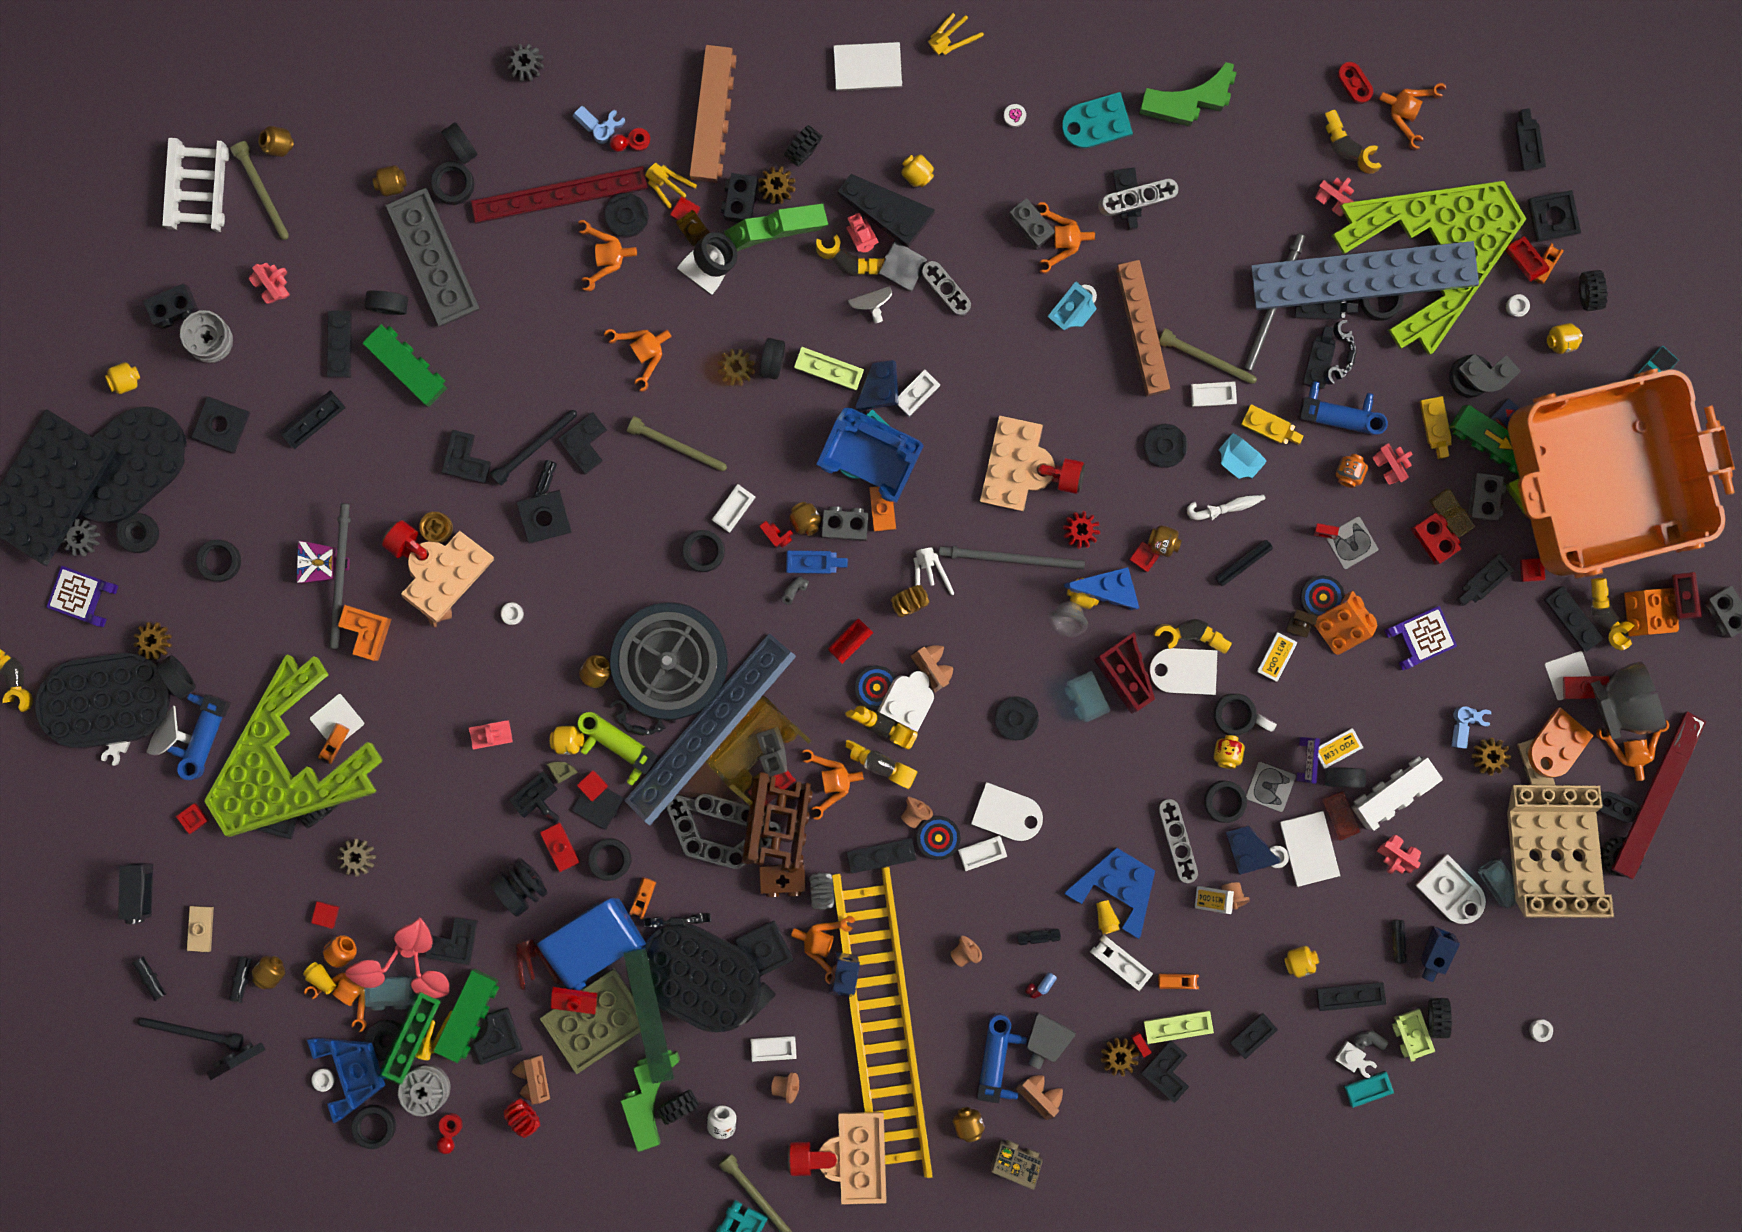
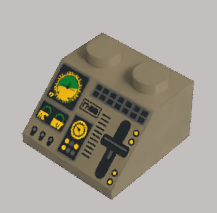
M1008 1139L1006 1142L1000 1140L990 1164L992 1172L1034 1190L1043 1162L1042 1158L1039 1157L1040 1153L1030 1148H1027L1026 1151L1018 1148L1019 1144Z

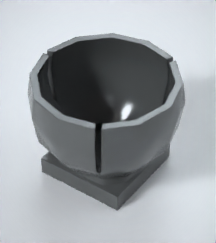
M1642 661L1631 663L1617 670L1606 685H1602L1600 681L1591 683L1602 721L1612 740L1621 737V730L1642 735L1655 733L1666 728V721L1658 694H1650V692L1656 689Z

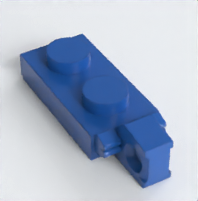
M787 551L786 573L831 574L836 573V568H848V558H837V553H831V551Z

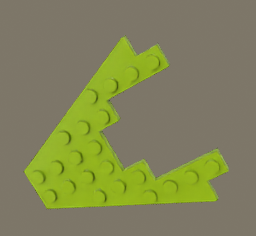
M1500 181L1344 203L1340 205V208L1350 224L1334 233L1332 237L1342 254H1345L1399 220L1409 239L1428 228L1438 245L1474 241L1479 285L1476 287L1440 290L1443 295L1442 297L1388 330L1399 349L1418 338L1426 353L1431 355L1525 222L1526 217L1506 183Z
M287 654L284 657L204 802L225 836L231 837L376 792L367 774L383 760L372 743L367 742L322 781H319L310 767H306L293 778L274 748L290 734L280 716L329 675L319 658L313 656L299 668L292 656Z

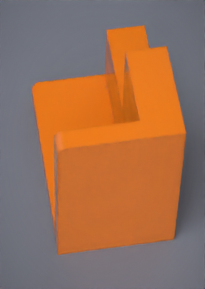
M344 605L338 626L359 633L352 654L378 661L391 619Z

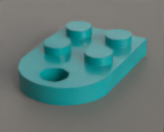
M1121 92L1073 106L1067 111L1062 122V131L1065 139L1072 146L1081 149L1095 147L1133 135ZM1070 124H1077L1080 132L1072 135L1068 132L1067 127Z

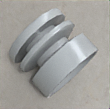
M197 311L190 314L180 328V338L183 346L197 360L204 363H215L223 360L230 353L233 346V335L230 328L217 314L211 311ZM209 335H211L213 340H209L207 343L204 339L209 338Z
M427 1064L418 1066L407 1074L403 1084L399 1085L398 1096L400 1103L407 1112L415 1116L433 1114L446 1103L450 1095L451 1084L448 1076L441 1068ZM425 1087V1092L428 1094L422 1097L421 1092L418 1090Z

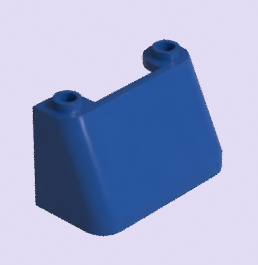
M844 408L832 428L816 465L821 466V469L828 473L843 469L880 487L879 493L884 500L897 503L924 445L919 440L857 410Z
M611 898L537 944L541 953L566 988L572 990L583 989L589 977L623 956L629 954L631 957L636 956L643 951L641 947L646 945L620 898Z

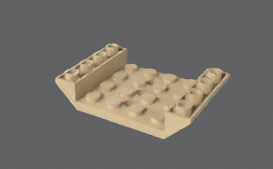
M1512 786L1507 812L1515 901L1524 917H1614L1612 895H1605L1596 815V812L1602 808L1600 786ZM1531 850L1539 854V861H1533L1530 858L1529 852ZM1552 851L1559 852L1561 855L1560 861L1552 859ZM1573 851H1578L1582 854L1581 862L1573 858Z

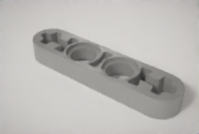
M1164 179L1108 194L1099 201L1098 207L1103 215L1112 216L1168 201L1178 194L1179 189L1174 180ZM1165 187L1171 189L1169 193L1163 192L1159 194V190ZM1145 189L1152 192V200H1147L1144 197ZM1126 194L1132 196L1134 201L1132 206L1125 203L1124 197ZM1118 201V205L1112 208L1106 206V203Z
M1165 799L1159 804L1158 809L1176 873L1182 882L1192 883L1197 879L1198 870L1181 811L1176 801ZM1166 803L1175 807L1172 810V815L1174 818L1178 816L1179 820H1172L1166 824L1165 819H1170L1169 814L1163 812V809L1166 808ZM1173 824H1178L1181 827V833L1177 837H1173L1169 833V827ZM1180 845L1187 848V855L1183 858H1178L1175 854V849ZM1191 860V863H1186L1188 869L1193 870V873L1190 874V879L1182 876V873L1185 872L1184 865L1178 866V862Z

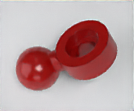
M643 128L633 129L629 137L615 134L610 139V147L616 152L625 150L627 146H630L635 151H644L650 144V135ZM640 135L644 140L637 142L635 137Z
M448 1113L439 1122V1130L443 1137L438 1140L437 1149L442 1154H449L453 1151L455 1144L452 1137L456 1136L462 1129V1119L457 1114ZM448 1121H453L455 1127H450Z

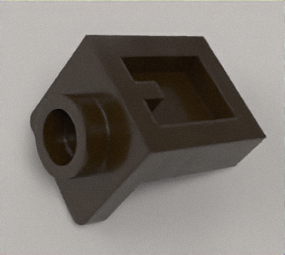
M691 210L676 222L678 228L693 247L706 234L711 233L694 210Z
M1297 609L1293 610L1286 631L1307 638L1311 626L1316 624L1318 616Z

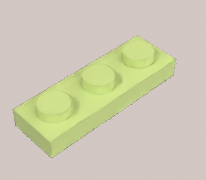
M801 347L794 366L797 370L857 391L864 372L862 368Z
M1210 1010L1143 1021L1148 1044L1214 1033Z

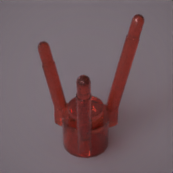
M533 939L516 944L517 950L515 952L518 959L519 981L522 990L525 989L523 961H526L530 979L534 980L535 976L530 959L536 957L535 953L538 954L555 984H559L556 974L537 944H534Z

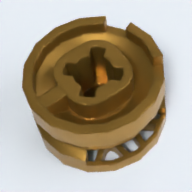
M430 512L421 519L420 532L426 540L442 543L451 536L453 525L450 518L445 514Z

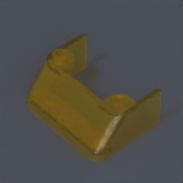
M762 696L755 703L746 716L742 718L732 732L705 761L725 784L749 805L753 802L744 793L752 782V775L749 770L763 756L756 734L778 726L783 743L793 741L797 735L801 736L808 744L812 741L765 696Z

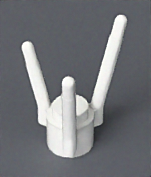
M933 548L916 551L917 557L913 558L915 564V586L920 585V565L922 569L926 568L930 585H934L931 567L934 566L935 562L950 595H954L951 584L939 562L938 554L933 552Z

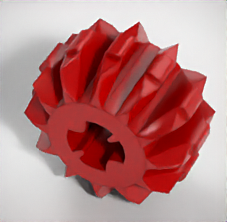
M1086 511L1082 512L1081 518H1079L1077 512H1074L1073 517L1075 521L1067 517L1066 521L1071 526L1064 525L1063 529L1070 530V532L1064 534L1063 537H1072L1068 543L1070 546L1076 540L1077 549L1081 548L1082 542H1084L1086 548H1089L1090 543L1088 539L1096 543L1097 539L1092 534H1100L1099 530H1093V528L1100 524L1099 522L1091 523L1094 515L1085 519ZM1082 524L1085 525L1086 535L1083 533L1078 535V528L1076 526L1079 525L1081 527Z
M520 1098L513 1101L504 1110L505 1120L512 1128V1131H515L518 1136L526 1138L540 1127L539 1117L536 1115V1112L526 1101Z

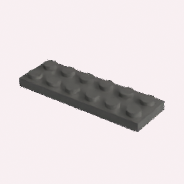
M424 188L386 205L438 326L442 327L480 310L428 189Z

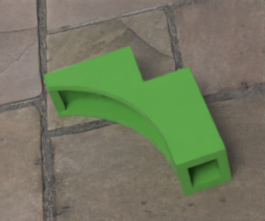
M1225 62L1220 71L1209 81L1189 90L1164 92L1146 88L1139 114L1191 126L1193 120L1197 121L1200 108L1197 106L1222 111L1224 105L1228 106L1231 93H1228L1229 84L1233 85L1235 80L1234 64Z
M823 204L780 209L768 216L744 219L724 231V233L733 242L736 250L739 251L766 241L818 231L827 226L828 222Z
M671 1049L658 1054V1058L652 1060L650 1057L637 1061L638 1065L634 1066L641 1092L635 1089L625 1093L621 1103L638 1152L657 1146L661 1142L655 1123V1099L662 1079L680 1060L677 1051L673 1053Z

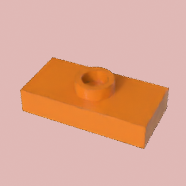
M869 487L874 532L896 530L893 501L889 502L881 497L879 493L880 487Z

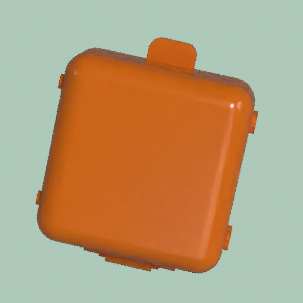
M1656 368L1635 374L1633 379L1559 397H1556L1555 393L1532 399L1533 404L1519 408L1511 416L1508 432L1520 477L1518 489L1524 512L1531 520L1541 563L1550 573L1557 576L1574 575L1575 579L1603 573L1602 568L1672 550H1676V553L1705 547L1704 542L1717 538L1723 531L1725 514L1723 506H1720L1713 475L1718 474L1719 480H1722L1726 495L1735 493L1731 477H1733L1732 470H1735L1725 428L1720 426L1719 420H1716L1713 406L1704 408L1707 430L1701 431L1694 403L1696 399L1693 387L1688 377L1677 370L1658 372Z

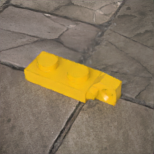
M1443 396L1421 400L1420 407L1428 444H1430L1431 449L1436 448L1438 459L1449 457L1448 446L1451 445V434Z
M1254 405L1249 406L1241 423L1242 426L1280 444L1287 445L1288 441L1299 445L1303 439V435L1295 432V426L1290 422Z

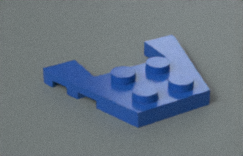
M1116 847L1074 885L1069 887L1064 894L1082 904L1093 885L1098 886L1133 908L1121 928L1139 939L1155 870Z
M316 1037L307 1040L313 1059L332 1054L345 1094L344 1099L327 1104L333 1123L342 1120L385 1086L384 1079L378 1076L380 1067L372 1043Z

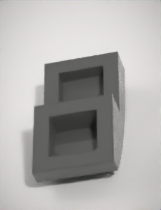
M779 727L757 733L756 736L763 752L760 760L765 773L771 777L786 772V753Z

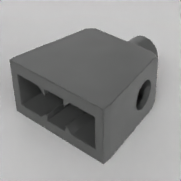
M1037 1012L1026 1043V1048L1033 1051L1028 1064L1040 1069L1045 1058L1055 1063L1075 1037V1031Z

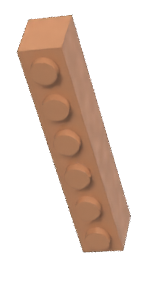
M706 45L690 170L691 180L717 183L718 177H722L723 164H720V157L725 155L726 142L722 141L723 133H728L729 120H725L726 112H730L731 99L728 98L729 90H733L734 77L730 76L731 68H736L737 55H733L732 48Z
M1140 260L1119 264L1116 272L1146 397L1168 392L1170 385Z

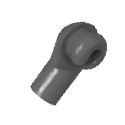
M796 577L786 588L782 602L790 605L797 590L805 591L809 581L802 579V577Z
M1366 1031L1355 1037V1045L1358 1049H1365L1366 1046L1374 1044L1381 1050H1384L1389 1042L1374 1031Z

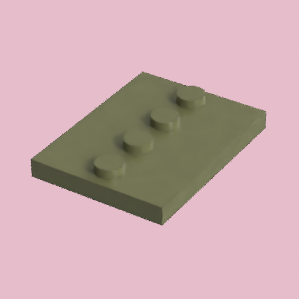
M615 968L581 990L597 993L595 1015L553 1009L540 1018L576 1074L651 1025V1022Z

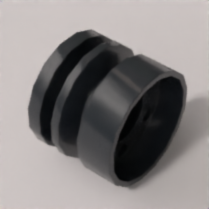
M520 857L515 860L517 868L512 864L508 866L511 874L510 878L503 872H500L489 881L495 894L516 917H519L530 908L526 900L527 897L537 903L539 898L536 892L541 897L548 894L543 880L536 870Z

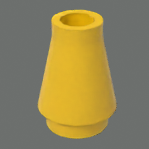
M1109 900L1096 903L1099 930L1102 931V934L1120 930V922Z
M314 962L303 973L307 982L322 990L326 995L330 994L336 987V984L332 981L322 964Z

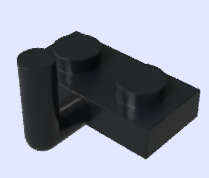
M544 771L509 799L523 818L538 807L541 813L553 823L559 820V816L544 802L558 790Z

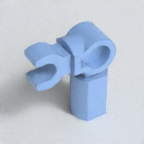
M583 106L573 114V118L588 132H593L595 141L600 144L608 142L610 136L615 132L614 129L622 127L625 123L624 118L619 122L613 120V117L617 114L616 110L611 111L609 120L607 122L604 121L600 125L598 124L599 121Z
M1467 706L1456 708L1453 716L1457 721V725H1454L1451 747L1467 749L1470 729L1468 723L1474 724L1476 721L1480 726H1490V723L1482 720V716L1484 714H1491V711L1479 710L1477 712L1476 709Z

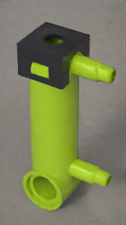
M586 712L579 717V729L589 736L581 749V753L586 755L596 741L635 767L627 780V783L631 786L638 780L642 772L648 774L660 756L594 712ZM587 717L594 718L596 722L595 727L591 730L587 729L584 725Z

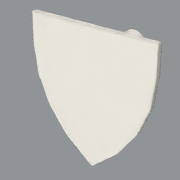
M707 244V252L714 262L724 265V257L721 251L715 246ZM693 251L677 268L712 295L725 276L712 277L705 274L697 266Z
M889 286L850 299L848 302L850 306L856 309H870L874 323H880L883 319L879 306L890 299L892 290Z
M175 706L167 712L164 720L155 730L146 753L160 755L168 750L177 740L189 744L191 735L177 731Z

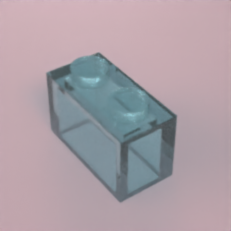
M1092 671L1066 682L1068 687L1065 688V691L1070 700H1075L1077 707L1074 710L1079 720L1083 719L1084 722H1089L1110 712Z
M1494 858L1477 870L1501 907L1508 909L1517 903L1515 901L1513 877L1501 859Z
M413 976L385 977L384 982L380 986L365 988V1007L372 1006V1010H385V1006H394V1009H407V1005H411L413 1002V989L411 987Z

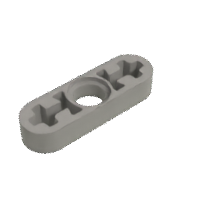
M935 261L926 263L923 267L922 275L927 283L955 315H966L971 307L969 298L939 263ZM928 267L932 269L936 267L938 269L936 271L937 276L941 278L944 275L945 277L938 282L937 286L934 284L937 279L933 275H927ZM943 283H950L953 291L951 294L945 295L940 291V286ZM956 292L960 294L956 296L959 302H966L964 311L956 309L957 303L954 299L951 302L948 301Z

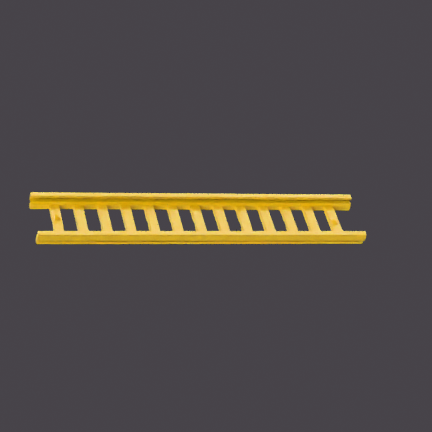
M881 867L884 885L845 891L842 890L840 873L834 874L832 878L838 922L847 916L854 917L855 921L887 916L890 929L849 935L848 932L839 928L842 951L846 954H851L850 944L890 938L892 941L893 951L858 956L860 965L894 960L896 973L858 978L856 988L897 983L899 991L897 996L858 1001L857 991H855L854 996L849 997L865 1112H884V1119L916 1115L917 1128L884 1132L885 1142L919 1137L921 1150L886 1154L885 1165L922 1159L924 1177L932 1178L889 867ZM885 894L887 907L845 912L844 900ZM893 1005L901 1006L902 1017L861 1023L859 1010ZM904 1027L905 1039L864 1045L862 1032ZM907 1049V1062L867 1067L865 1054ZM910 1071V1084L870 1089L869 1076ZM913 1093L914 1106L873 1111V1098Z

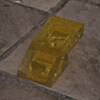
M1445 489L1429 500L1437 514H1441L1448 523L1446 527L1451 534L1455 533L1459 538L1475 527L1465 509L1460 507L1450 489Z

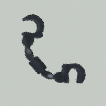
M1347 320L1336 322L1333 326V332L1337 339H1345L1350 345V351H1348L1346 359L1347 365L1345 369H1340L1338 365H1335L1324 371L1323 378L1328 385L1335 383L1331 377V372L1335 374L1337 380L1343 379L1347 372L1352 369L1353 364H1355L1357 353L1355 352L1356 346L1352 335L1353 331L1351 330L1346 333L1341 331V325L1348 322Z
M616 700L610 705V708L618 703L623 705L624 711L616 717L619 723L624 724L627 730L633 731V734L644 736L645 733L646 735H652L655 732H662L666 729L662 719H657L658 724L654 730H645L646 727L635 725L633 728L630 724L626 723V713L630 712L627 704L622 700Z
M711 913L693 914L688 919L670 917L666 921L663 920V917L644 918L643 923L644 928L664 926V924L681 926L686 922L699 924L711 922Z

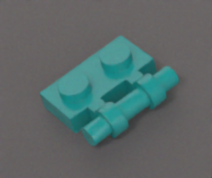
M734 1200L732 1206L727 1208L725 1212L727 1215L723 1223L718 1225L716 1232H733L729 1228L734 1219L740 1222L735 1232H761L768 1217L748 1207L745 1214L739 1212L742 1203Z

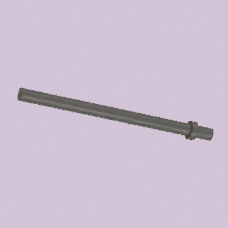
M1297 233L1293 245L1289 247L1290 253L1286 261H1295L1298 254L1302 253L1303 249L1301 247L1305 239L1304 235ZM1277 308L1267 309L1244 369L1253 370Z
M341 503L340 516H337L339 531L330 648L334 649L339 648L340 627L338 624L342 610L348 523L351 522V517H349L350 504Z
M940 546L939 555L952 556V559L962 557L1084 569L1085 561L961 549L958 546H953V548Z

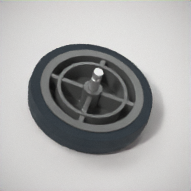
M673 602L653 604L633 614L619 629L610 655L612 678L624 700L640 713L663 720L682 719L705 708L719 693L725 680L728 665L725 642L716 625L701 611L685 604Z

